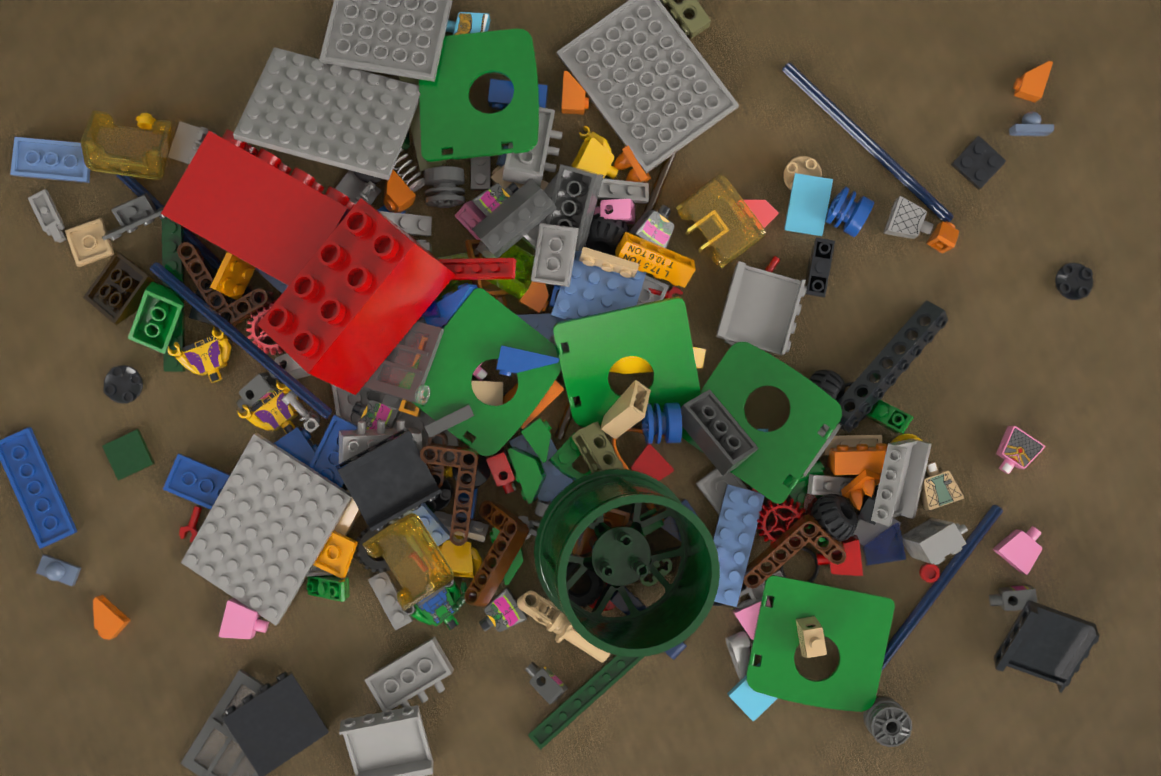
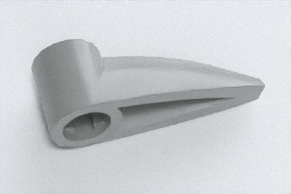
M744 630L725 639L740 681L746 676L751 655L749 648L751 643Z

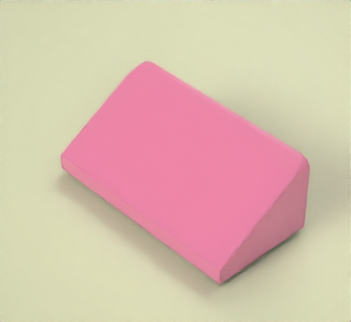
M473 201L466 202L454 216L476 240H481L472 229L486 216Z

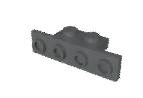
M145 193L112 208L111 210L121 226L108 231L102 236L103 240L105 241L109 238L115 240L122 236L121 233L125 231L128 233L135 231L140 224L146 226L154 222V218L158 216L164 218L165 216L161 214L164 207L156 209L148 194Z

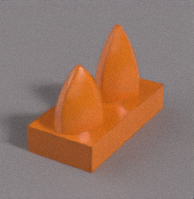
M629 145L623 148V152L617 157L613 167L618 170L633 167L629 171L626 181L646 183L652 179L650 174L646 173L637 161Z
M865 469L841 489L842 496L849 498L853 506L861 510L863 496H873L875 487L880 482L881 474Z

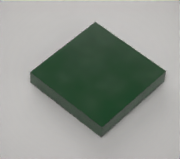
M139 429L102 446L118 481L155 464Z

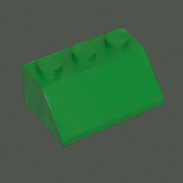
M152 281L144 291L128 339L165 354L182 311L183 302L171 289Z

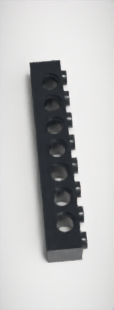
M926 300L837 402L842 409V418L839 422L842 425L841 429L848 434L859 425L860 420L871 411L874 404L883 398L889 387L893 386L897 378L909 368L910 363L922 353L924 347L933 341L938 331L946 326L948 317L944 309Z

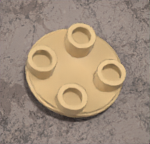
M799 156L792 159L786 165L783 175L786 186L791 190L794 173L822 177V171L815 159L808 156Z

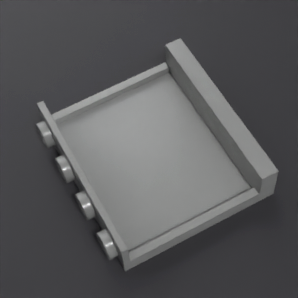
M738 261L716 337L735 343L748 342L763 351L781 356L785 355V352H789L791 341H789L790 334H794L797 323L794 320L795 316L799 315L802 305L799 302L800 298L804 297L807 286L804 285L806 280L799 281L750 267L746 263Z
M917 439L888 443L871 521L891 526L894 517L902 515L911 519L915 518L931 443Z
M418 705L341 720L339 734L344 736L355 776H427L433 774L434 762Z

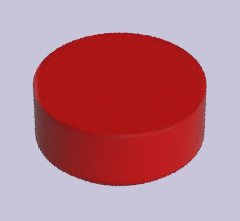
M925 563L920 567L919 575L922 580L933 583L939 579L940 570L934 564Z

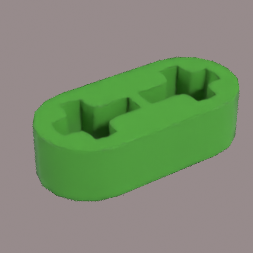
M669 558L662 560L663 562H668L666 570L663 568L659 570L663 577L672 569V562ZM661 560L653 562L656 569L660 566L659 562ZM652 575L651 582L648 580L644 581L645 577L640 578L641 583L645 586H652L658 582L654 575Z

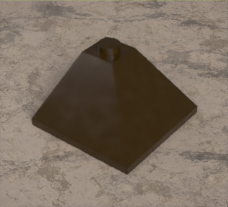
M116 251L83 298L110 321L118 325L138 311L144 291L152 281L160 285L162 283Z

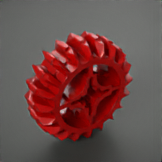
M790 498L788 502L785 500L781 504H776L768 499L769 506L763 503L762 508L764 510L758 513L760 517L757 519L756 529L760 530L759 535L764 536L765 542L770 540V545L781 536L771 531L780 530L786 532L790 528V523L794 521L793 519L798 517L799 520L802 516L807 515L803 514L805 512L804 507L799 508L800 502H796L793 505V498ZM779 508H786L793 512L782 513L779 511ZM773 512L775 519L770 522L769 526H766V519ZM778 516L785 521V526L779 523ZM792 537V538H790V540H791V541H796L795 538H797L798 540H799V538H798V537Z

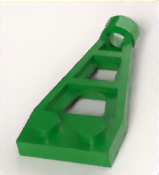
M574 432L549 461L562 474L575 481L592 472L589 469L585 474H582L572 467V463L582 455L572 438L575 434Z

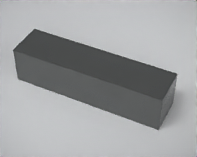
M467 405L425 426V429L431 438L473 417L474 414L470 405Z

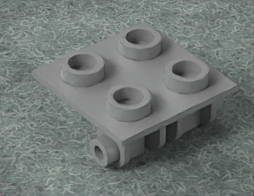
M179 122L168 158L190 164L207 135L208 129Z
M351 170L347 172L335 188L348 196L354 204L362 198L371 205L382 191L371 181L366 183L358 179Z

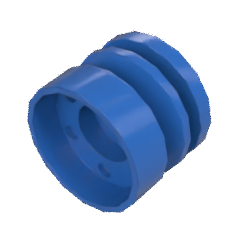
M845 186L832 201L825 222L830 224L836 218L834 227L837 228L843 221L845 222L843 232L855 237L867 220L874 201L862 196L855 202L856 191H853L847 197L850 189Z
M658 403L654 404L653 410L651 404L647 405L645 417L642 419V431L646 444H652L653 437L655 443L659 444L662 435H664L666 444L681 442L682 415L679 403H665L663 412H661Z

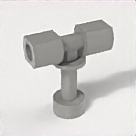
M292 390L289 391L281 400L286 405L290 403L302 416L300 421L305 419V429L312 433L319 427L320 416L312 409L307 411L296 399L298 395Z

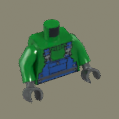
M448 573L449 579L447 580L441 576L442 584L414 603L415 606H413L410 600L406 601L409 607L403 608L401 606L404 614L411 615L416 620L428 625L437 626L444 621L449 630L456 627L459 623L453 615L456 612L452 610V606L461 596V591L453 580L452 573Z

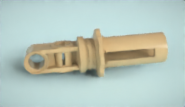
M528 591L518 598V608L531 616L535 621L545 625L549 632L553 631L556 633V642L560 643L565 639L601 663L611 654L587 642L573 628L566 615L553 602L543 598L535 591ZM526 597L531 600V606L526 603Z

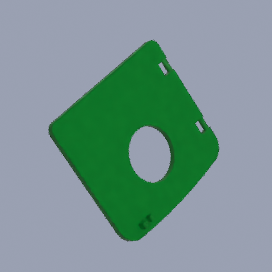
M516 28L445 36L435 82L419 79L421 154L423 159L427 162L446 159L525 153L532 150L538 142L539 87L533 39L528 31ZM495 72L503 74L510 79L514 86V95L510 104L502 111L492 114L476 110L469 100V90L473 82L486 73ZM513 143V148L502 149V144ZM453 149V154L443 155L442 150Z
M477 288L469 295L443 328L444 333L424 385H420L418 394H421L428 400L427 403L422 405L416 399L412 403L435 421L470 405L474 416L447 430L467 446L475 449L478 454L491 456L496 454L531 415L562 369L559 360L556 364L516 373L518 388L510 401L499 406H491L481 402L472 390V375L481 363L499 358L501 345L559 358L557 346L484 289ZM421 358L414 365V369L418 368ZM409 372L399 387L410 390L415 373ZM466 431H469L476 437L473 443L463 436Z
M680 297L561 321L553 327L572 417L579 426L586 427L595 422H598L601 426L604 415L621 397L610 387L608 374L613 364L624 357L637 356L645 359L652 366L654 376L648 388L651 390L648 404H651L652 410L655 403L659 404L661 412H663L665 403H679L681 408L685 403L700 395V385L684 300ZM568 342L570 351L563 352L561 343ZM580 396L581 404L575 405L573 397Z
M738 342L729 348L700 391L701 395L710 389L759 448L730 472L776 504H781L787 499L842 418L840 404L829 394L792 367L748 342ZM763 386L779 388L786 394L790 402V415L787 422L781 428L772 432H762L753 428L745 416V403L748 396L754 390ZM826 424L830 428L822 437L818 432ZM682 426L681 438L703 452ZM790 474L795 478L787 487L783 482Z
M771 575L765 581L762 602L757 618L750 660L746 672L748 685L755 692L810 706L864 712L870 709L876 700L895 609L894 601L888 597ZM768 595L774 596L772 607L766 606ZM815 616L823 628L824 636L836 644L839 651V663L836 670L829 677L822 680H809L797 671L794 655L800 643L796 619ZM755 655H761L760 666L753 665Z

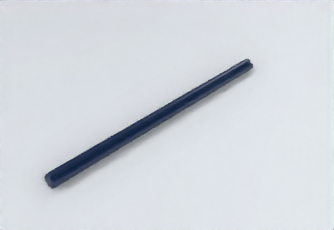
M789 62L783 67L782 71L934 214L943 222H950L953 219L952 213L795 66Z
M96 145L92 149V153L137 196L147 193L156 209L164 207L102 146ZM183 227V240L196 246L207 264L217 272L222 262L187 228ZM246 287L242 297L251 292L248 287ZM259 297L257 298L258 303L261 302Z
M155 262L150 267V270L322 417L328 418L331 415L332 409L160 263Z
M994 504L965 541L967 544L962 546L960 552L956 553L940 574L939 579L933 583L889 641L886 647L882 670L1003 512L1001 507Z

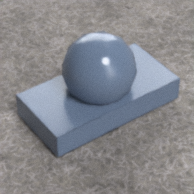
M1031 111L1024 114L1022 124H1015L1009 128V135L1048 136L1054 131V124H1041V116L1037 112Z
M45 554L41 558L36 573L47 577L49 580L75 586L81 567Z

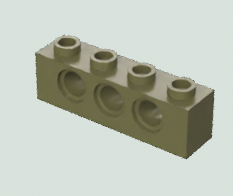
M660 0L663 5L666 4L668 6L670 15L674 20H678L681 25L680 28L690 39L710 26L711 19L697 0H682L683 2L675 3L673 0ZM691 13L693 18L687 19L684 14Z
M598 422L580 429L572 436L592 473L606 469H624L622 462L618 459L613 446L609 443Z

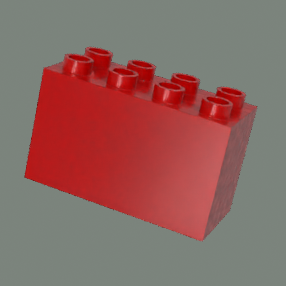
M226 129L222 137L208 131L161 214L289 286L355 204L350 201L348 196L330 186L325 195L322 194L325 187L317 183L314 177L296 167L291 175H289L292 169L281 163L282 160L262 148L258 151L246 142L235 140L234 132Z
M360 198L257 325L308 374L356 395L451 281L455 273L403 229Z

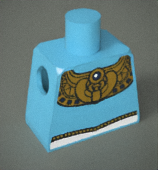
M459 12L456 22L448 20L446 32L454 33L453 35L487 32L491 21L490 15L487 13Z

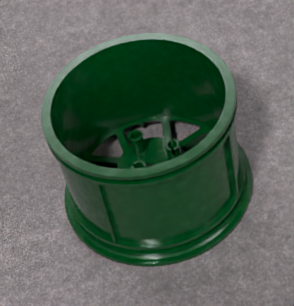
M606 469L587 474L566 486L552 500L545 510L537 529L534 560L536 572L545 593L553 604L566 615L580 636L593 646L607 653L624 657H645L667 651L692 635L703 623L713 606L720 578V563L715 542L699 517L682 505L680 500L667 486L647 474L628 469ZM632 503L631 518L625 526L611 528L604 523V513L616 507ZM642 503H654L665 506V508L640 519ZM666 517H673L680 532L681 546L650 552V547L644 537L642 528ZM587 527L594 529L597 540L593 545L592 551L583 555L572 554V549ZM680 556L681 561L673 583L670 584L655 568L653 562ZM568 562L579 563L566 578ZM587 569L595 572L603 581L608 583L591 612L579 607L567 594L569 589ZM650 571L664 586L665 593L659 600L653 602L651 606L639 611L635 608L624 586L647 576ZM618 590L630 611V615L621 617L602 616V612L613 593Z

